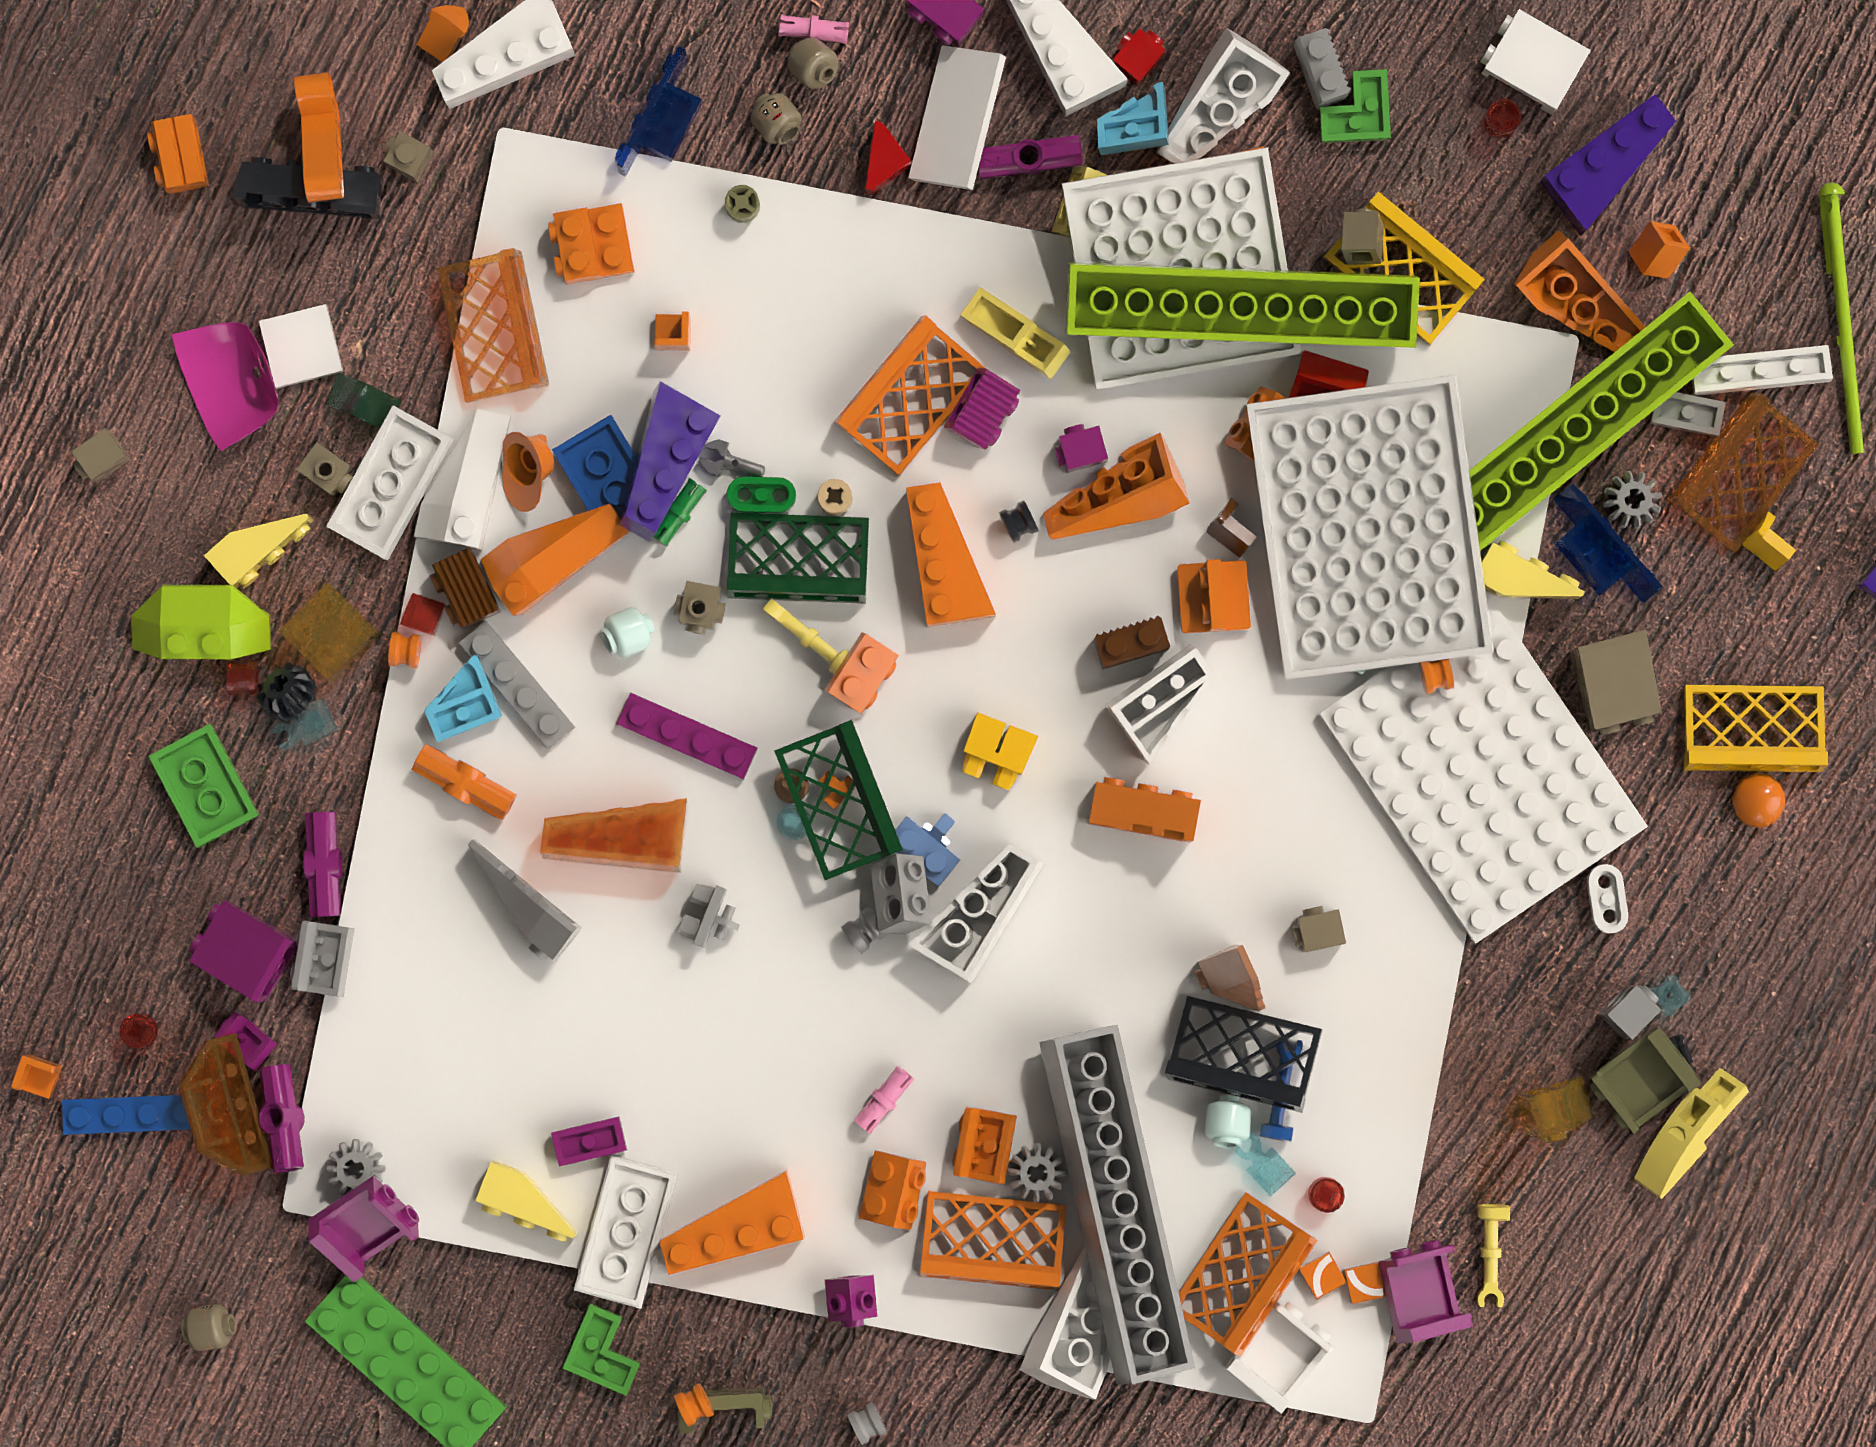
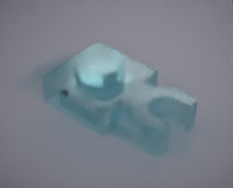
M319 699L309 704L310 711L303 710L300 713L299 720L292 718L293 724L280 723L272 728L273 733H280L285 730L289 735L288 741L279 745L280 749H292L297 745L299 738L302 739L304 745H310L339 731L325 699Z
M1250 1133L1249 1138L1254 1142V1149L1251 1152H1244L1239 1147L1235 1148V1151L1241 1158L1253 1162L1246 1171L1271 1197L1296 1173L1273 1147L1264 1153L1261 1150L1262 1144L1260 1139Z

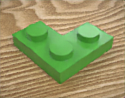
M1387 69L1353 71V105L1319 108L1321 143L1390 140L1391 138Z
M591 1303L563 1369L627 1396L641 1362L609 1349L623 1317Z

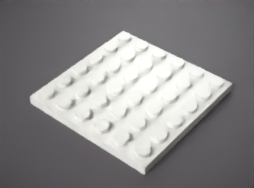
M1267 147L1061 183L1074 261L1077 263L1288 271ZM1087 335L1096 389L1301 354L1300 343Z

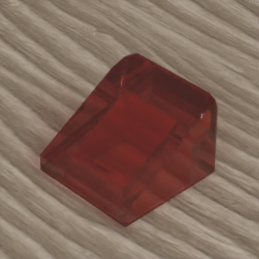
M412 593L400 625L435 637L446 604Z

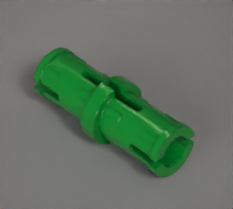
M691 478L687 480L688 482L673 501L656 534L653 536L656 540L659 539L660 543L666 547L683 522L688 523L691 519L689 514L704 493L706 494L707 492L700 484L698 485Z

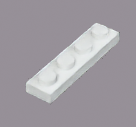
M1823 345L1720 356L1692 379L1693 395L1831 382L1833 374L1829 346Z

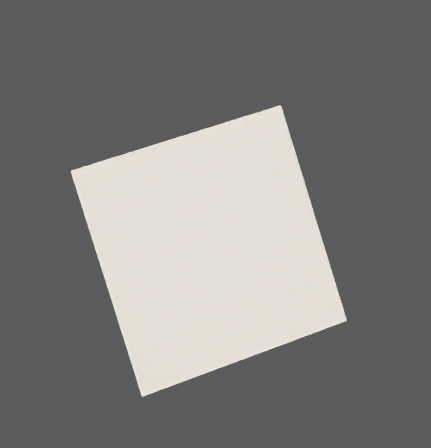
M509 128L499 129L496 136L438 426L440 432L453 438L454 441L427 488L425 496L476 409L511 416L508 434L520 432L525 436L545 435L547 437V444L553 454L554 468L551 474L542 481L541 497L536 508L529 512H521L511 505L504 492L502 457L483 550L472 549L501 610L500 613L466 629H462L459 623L452 625L444 606L449 604V601L444 592L437 593L429 575L435 573L432 564L466 548L416 538L397 632L403 637H410L413 634L421 635L419 665L417 669L409 668L407 664H399L397 667L390 666L338 925L355 928L344 997L324 995L302 1105L305 1122L299 1133L304 1167L301 1170L289 1172L283 1199L284 1210L314 1216L341 1198L342 1195L338 1192L343 1183L340 1181L331 1186L329 1180L337 1177V1173H329L325 1170L326 1166L337 1165V1162L329 1158V1154L336 1152L343 1156L339 1149V1144L345 1142L351 1150L352 1140L359 1139L360 1151H362L367 1142L373 1143V1148L369 1155L372 1156L377 1152L383 1154V1157L374 1161L375 1166H386V1171L375 1172L374 1175L383 1180V1185H389L403 1204L410 1205L419 1216V1238L580 1269L611 1155L678 1173L661 1239L788 1169L805 1234L804 1240L670 1275L667 1273L659 1242L649 1283L828 1317L824 1279L849 1275H874L878 1317L864 1319V1325L1025 1356L1034 1334L1085 1247L1039 1042L1096 1028L1118 1025L1178 1293L1245 1192L1318 1240L1301 1267L1329 1251L1345 1278L1343 1269L1391 1258V1251L1407 1248L1467 932L1319 716L1320 712L1387 667L1366 669L1362 676L1354 671L1285 680L1255 463L1239 451L1229 448L1224 442L1229 435L1231 426L1239 420L1246 409L1250 396L1260 386L1277 391L1285 398H1289L1302 353L1306 350L1369 370L1366 387L1456 374L1468 467L1470 470L1570 389L1579 344L1578 337L1573 334L1457 312L1430 346L1418 336L1416 348L1300 343L1301 354L1096 389L1087 335H1067L1065 332L1068 262H1075L1071 237ZM747 185L753 188L758 195L760 211L757 217L750 222H736L727 213L725 197L734 186ZM622 203L635 273L567 285L564 276H557L554 256H560L558 242L551 243L548 223L554 222L553 213L585 207L592 209ZM980 287L1032 320L1039 328L1067 346L1070 354L1051 380L1007 351L960 316ZM1442 310V319L1450 310ZM682 311H689L691 315L690 351L656 350L654 347L656 314H682ZM1437 311L1418 312V325L1428 334H1431L1438 325ZM926 315L938 328L985 368L1020 389V393L1017 395L1019 403L1015 411L1010 416H1006L999 426L1002 432L997 442L993 446H988L986 450L973 446L944 428L950 417L949 415L902 473L897 475L849 433L835 424L834 421L918 319ZM935 335L926 345L927 359H947L946 345ZM951 349L952 358H959L960 356ZM922 351L914 361H923ZM966 361L952 362L954 382L968 381L976 371ZM947 362L928 364L930 385L949 383ZM923 364L910 365L904 372L905 387L925 385ZM900 378L891 388L901 387ZM661 381L721 415L706 443L718 439L729 442L728 450L731 455L765 466L763 477H781L793 484L796 490V502L790 510L784 513L757 514L834 516L827 514L819 505V488L829 479L843 480L849 485L853 498L851 507L847 512L835 516L869 518L866 604L774 601L809 629L815 628L819 632L818 636L838 652L845 649L850 651L861 632H864L899 656L895 661L896 668L893 674L887 680L883 679L876 690L878 695L875 702L870 708L864 709L861 714L825 691V688L834 676L829 672L830 663L811 647L806 649L800 644L801 640L763 610L769 600L728 599L726 588L731 513L749 512H739L730 505L727 499V489L736 478L753 476L729 468L720 471L719 476L709 474L699 458L709 460L710 462H717L718 460H724V458L721 457L718 451L704 447L678 494L689 478L704 487L707 492L706 494L704 493L689 514L691 519L688 523L683 522L667 547L660 543L659 539L656 540L652 537L650 541H647L630 532L523 615L518 616L511 614L494 591L480 559L508 538L587 512L586 506L552 449L607 416L612 415L637 456L646 418L651 406L654 389ZM954 386L955 395L963 386ZM949 387L930 388L932 409L945 408L950 402ZM925 389L906 390L908 411L927 409ZM901 391L887 392L882 398L883 413L903 412ZM878 404L870 414H879ZM941 412L932 413L933 422ZM927 413L908 415L910 435L924 434L928 429ZM903 415L884 417L886 438L905 436ZM879 418L865 419L857 428V431L866 439L881 438ZM1079 424H1084L1085 429L1100 426L1108 461L1067 473L1065 465L1059 467L1054 446L1059 445V436L1065 435L1064 429ZM1161 432L1183 478L1190 504L1157 519L1054 540L1050 539L1043 515L1046 510L1075 488L1084 489L1096 480L1095 473L1104 467L1106 470H1109L1123 458L1120 454L1126 449ZM910 439L911 448L919 439ZM905 440L886 441L887 456L898 465L906 455ZM881 442L872 443L882 451ZM941 482L994 608L996 617L927 628L906 487ZM742 489L738 493V498L741 501H748L751 498V492L748 489ZM776 490L773 493V500L776 502H782L786 498V493L783 490ZM1550 495L1492 542L1498 545L1500 541L1514 546L1519 550L1517 555L1527 561L1531 557L1538 559ZM1230 498L1239 503L1230 516L1257 536L1240 558L1206 533L1210 523L1218 516ZM1024 500L1039 531L1034 534L1026 533L1021 536L1019 541L1013 543L999 512L1004 509L1010 511L1016 508L1017 503ZM738 522L737 535L746 544L761 532L753 523ZM760 523V524L765 528V527L768 526L770 523ZM777 524L769 532L780 545L795 534L787 524ZM795 524L798 527V529L804 526L800 524ZM812 525L803 533L815 546L830 535L822 525ZM830 526V527H831L833 530H835L838 526ZM847 526L838 536L851 548L861 539L862 527ZM765 536L751 548L762 561L777 550ZM800 537L785 549L797 563L812 551ZM832 539L820 550L832 564L846 552L835 539ZM738 542L736 553L743 548ZM1490 544L1480 551L1481 559ZM861 547L855 551L859 558L861 556ZM746 552L736 561L735 573L750 574L759 564ZM782 553L767 565L775 575H785L794 567ZM817 555L813 556L802 566L810 576H820L828 569ZM851 556L837 567V570L844 577L860 578V565ZM1221 559V562L1245 560L1247 563L1251 627L1248 630L1182 633L1177 574L1178 565L1205 563L1206 560ZM762 570V571L759 572L758 574H767V573H766L764 570ZM799 571L793 574L802 576V574ZM832 572L827 577L837 576ZM686 581L717 586L722 589L720 602L726 603L722 624L716 623L714 630L706 629L705 635L685 631L686 625L678 622L679 615H674L677 595H684ZM1486 591V599L1492 597L1522 641L1530 598H1499ZM698 604L694 608L695 614H702L705 611L704 604ZM633 607L642 615L648 614L654 626V633L650 634L651 643L647 649L629 657L621 658L615 653L610 654L602 641L600 629L604 628V621L608 616ZM1157 615L1162 618L1170 644L1169 650L1102 670L1093 641L1096 634L1102 635L1103 631L1109 633L1110 629L1115 631L1117 627L1122 629L1123 625L1128 627L1130 623L1135 625L1137 621L1142 623L1143 619L1148 621L1150 617L1155 619ZM484 621L488 622L574 724L575 728L550 749L544 745L488 677L487 679L503 716L440 742L436 741L424 710L471 658L459 642ZM1192 645L1202 655L1215 674V678L1192 709L1186 713L1177 725L1175 732L1166 740L1151 764H1148L1140 756L1105 704L1181 650ZM630 692L757 747L758 750L745 779L743 780L617 725ZM977 712L1006 723L995 751L996 753L1000 751L1009 725L1039 736L1022 775L1017 776L1009 791L992 784L998 766L991 763H985L979 779L962 773L966 756L963 752ZM852 720L895 829L906 816L921 828L926 822L934 827L944 813L955 821L954 825L945 834V837L951 841L946 848L958 857L960 861L939 887L926 877L931 921L963 889L975 880L978 874L1009 843L1043 863V866L972 983L908 945L927 926L906 935L889 933L881 940L875 939L872 941L870 948L861 954L841 929V926L848 921H855L859 918L860 912L868 906L876 915L870 865L892 855L824 880L795 803L782 801L775 792V779L782 770L774 750ZM836 735L822 739L816 754L835 761L840 750ZM816 742L803 748L812 751ZM427 744L438 749L457 762L461 760L485 773L486 778L517 794L504 820L495 818L472 803L468 805L443 791V787L412 771L414 761L424 745ZM798 749L784 754L789 769L793 768L801 772L804 771L810 757L809 754ZM842 753L838 763L848 767ZM814 757L806 776L819 781L828 770H831L833 765ZM836 767L833 775L840 782L847 775L852 778L850 772ZM1104 777L1124 780L1123 787L1137 789L1138 783L1159 787L1158 793L1171 795L1172 790L1193 793V799L1201 800L1194 841L1188 843L1088 824L1095 783H1103ZM809 782L808 793L801 801L815 807L823 787ZM855 788L851 796L860 799L858 791ZM827 789L819 809L838 816L843 802L833 810L824 801L831 793ZM849 799L841 818L860 826L866 812L862 804ZM804 806L807 817L810 819L813 810ZM817 812L811 824L814 834L828 839L836 820ZM867 819L864 828L873 832L869 819ZM839 822L831 841L850 849L858 829ZM865 832L861 833L854 851L865 856L881 851L876 837ZM472 839L479 842L582 927L556 960L548 957L543 961L529 949L532 943L524 936L469 848L468 844ZM817 839L822 852L826 842ZM829 844L824 856L828 870L831 871L842 867L849 852ZM852 854L848 864L862 858ZM696 884L713 888L718 885L727 889L718 916H722L726 904L736 908L731 921L740 924L738 931L728 928L724 940L714 937L718 923L714 922L705 947L693 944V939L686 937L678 931L684 914L703 920L707 907L690 901ZM1323 906L1324 912L1339 909L1347 944L1310 952H1303L1302 946H1295L1291 927L1297 925L1296 918L1304 917L1302 910ZM1232 945H1243L1258 976L1260 992L1266 1008L1257 1011L1211 994L1209 988L1202 990L1194 971L1199 969L1197 961ZM1187 996L1322 1029L1319 1047L1305 1096L1306 1101L1303 1113L1285 1109L1283 1126L1294 1128L1291 1142L1261 1137V1125L1269 1123L1272 1105L1240 1098V1103L1247 1105L1251 1110L1249 1138L1242 1142L1239 1148L1231 1149L1216 1147L1213 1145V1141L1207 1138L1205 1135L1206 1108L1209 1104L1219 1101V1096L1228 1094L1168 1080L1165 1075ZM1193 1006L1189 1020L1195 1030L1213 1021V1018L1207 1009ZM1213 1011L1217 1018L1224 1014ZM1231 1016L1220 1023L1229 1039L1247 1029L1242 1019L1236 1016ZM1247 1019L1250 1026L1257 1023L1256 1021ZM1268 1024L1254 1031L1263 1047L1281 1037L1275 1026ZM1217 1025L1199 1035L1208 1051L1226 1041ZM1187 1026V1030H1186L1185 1036H1187V1035H1189L1190 1033H1192V1031H1191V1029L1189 1028V1026ZM1281 1028V1030L1283 1031L1284 1035H1285L1286 1033L1292 1031V1030H1288V1029ZM1298 1033L1289 1038L1288 1041L1293 1050H1295L1297 1040H1302V1052L1310 1048L1313 1036ZM1251 1034L1233 1043L1241 1059L1259 1050ZM1193 1038L1182 1045L1179 1057L1194 1060L1203 1055L1204 1051L1196 1038ZM1283 1043L1284 1049L1287 1052H1290L1285 1043ZM1229 1046L1211 1056L1217 1067L1224 1069L1238 1062ZM1276 1047L1266 1053L1275 1068H1277L1280 1055ZM1263 1054L1245 1064L1250 1074L1256 1077H1261L1272 1070ZM1307 1057L1300 1060L1304 1068L1307 1061ZM1208 1058L1205 1059L1204 1061L1200 1062V1063H1204V1064L1211 1065V1063H1210V1061L1208 1060ZM1297 1063L1293 1064L1290 1085L1300 1087L1303 1073ZM898 1065L914 1078V1081L911 1082L895 1102L897 1106L894 1110H889L870 1134L854 1121V1118L857 1117L873 1097L871 1093L875 1088L879 1089ZM1242 1067L1235 1070L1236 1072L1245 1074ZM1274 1075L1268 1080L1276 1081L1277 1077ZM966 1107L1017 1115L1008 1169H1020V1165L1014 1163L1011 1157L1016 1155L1024 1161L1026 1157L1021 1150V1147L1024 1145L1029 1149L1030 1155H1035V1143H1040L1041 1155L1043 1156L1050 1146L1055 1149L1049 1159L1050 1161L1060 1156L1063 1157L1064 1162L1054 1167V1170L1067 1171L1066 1177H1054V1180L1063 1185L1062 1190H1057L1050 1185L1048 1188L1053 1194L1051 1200L1047 1199L1044 1190L1039 1191V1202L1067 1205L1060 1287L1058 1291L920 1277L928 1191L1034 1202L1033 1190L1029 1191L1025 1199L1020 1197V1193L1025 1187L1024 1184L1015 1189L1011 1188L1010 1183L1019 1179L1020 1175L1011 1176L1007 1173L1005 1184L953 1175L952 1158L955 1150L958 1148L960 1138L959 1120L962 1114H964ZM620 1116L627 1151L559 1167L551 1132ZM875 1150L926 1162V1179L920 1190L917 1203L918 1214L910 1230L893 1228L859 1218ZM351 1160L349 1164L352 1167L348 1168V1172L350 1175L357 1174L360 1178L363 1175L360 1170L364 1169L361 1162L354 1163ZM495 1160L526 1172L576 1229V1237L573 1239L567 1237L566 1241L563 1242L547 1236L548 1229L535 1224L533 1229H529L514 1223L515 1216L502 1212L501 1216L498 1217L481 1210L483 1204L475 1200L490 1162ZM1040 1163L1037 1167L1030 1166L1027 1173L1030 1172L1031 1176L1028 1178L1033 1182L1037 1178L1044 1180L1047 1173H1044L1043 1169L1046 1167ZM934 1200L933 1214L943 1225L957 1213V1210L949 1201ZM956 1202L961 1209L968 1204ZM1249 1203L1241 1215L1244 1228L1262 1224L1260 1210ZM974 1204L965 1212L977 1228L992 1217L987 1208L980 1204ZM991 1206L995 1212H998L1001 1208H1003L1000 1206ZM1008 1208L999 1216L1011 1231L1027 1220L1018 1208ZM1025 1209L1030 1216L1038 1211ZM1044 1211L1034 1221L1048 1235L1058 1226L1059 1213ZM1266 1214L1267 1223L1276 1221ZM961 1216L946 1227V1230L957 1243H960L973 1232ZM996 1219L980 1231L992 1247L1008 1235ZM933 1220L931 1234L939 1228ZM1237 1222L1232 1230L1238 1229ZM1031 1223L1015 1235L1027 1251L1043 1239ZM1283 1225L1269 1228L1272 1247L1284 1245L1291 1236L1292 1231ZM1263 1229L1245 1233L1248 1252L1267 1248ZM942 1231L930 1240L929 1254L944 1256L954 1248ZM1057 1233L1050 1238L1055 1246ZM1239 1234L1227 1237L1222 1244L1224 1257L1243 1253ZM977 1235L961 1247L968 1257L973 1259H979L989 1251ZM1009 1239L996 1250L1004 1262L1013 1263L1024 1254L1012 1239ZM1046 1242L1030 1254L1039 1265L1054 1267L1055 1253ZM958 1250L951 1255L953 1257H962ZM1218 1251L1213 1259L1219 1258ZM1280 1251L1273 1252L1274 1260ZM1268 1253L1249 1257L1253 1276L1267 1272L1270 1267ZM993 1254L985 1259L997 1261ZM1027 1257L1020 1262L1021 1264L1033 1265ZM1244 1258L1226 1262L1229 1281L1247 1278ZM1220 1264L1207 1266L1203 1272L1205 1286L1223 1283ZM1298 1270L1278 1302L1283 1306L1290 1302L1304 1314L1301 1319L1303 1323L1310 1328L1317 1324L1331 1336L1328 1343L1334 1349L1324 1356L1291 1397L1287 1408L1371 1423L1376 1414L1392 1330V1320L1387 1298L1382 1297L1351 1304L1347 1283L1316 1300L1300 1270ZM1199 1280L1197 1281L1193 1289L1200 1287ZM1261 1280L1254 1281L1255 1289ZM1249 1283L1230 1286L1233 1305L1243 1304L1248 1301L1251 1296ZM1225 1288L1206 1291L1210 1310L1228 1307ZM1201 1293L1188 1295L1182 1304V1309L1189 1314L1204 1312ZM1240 1309V1310H1235V1316H1236V1317L1238 1316V1314L1240 1313V1311H1241L1242 1309ZM1229 1312L1211 1315L1213 1330L1224 1337L1231 1326ZM1205 1317L1197 1318L1199 1321L1207 1325ZM1186 1320L1185 1324L1195 1368L1149 1380L1267 1403L1226 1369L1225 1365L1233 1357L1234 1353ZM1107 1345L1106 1355H1109L1107 1372L1114 1373Z

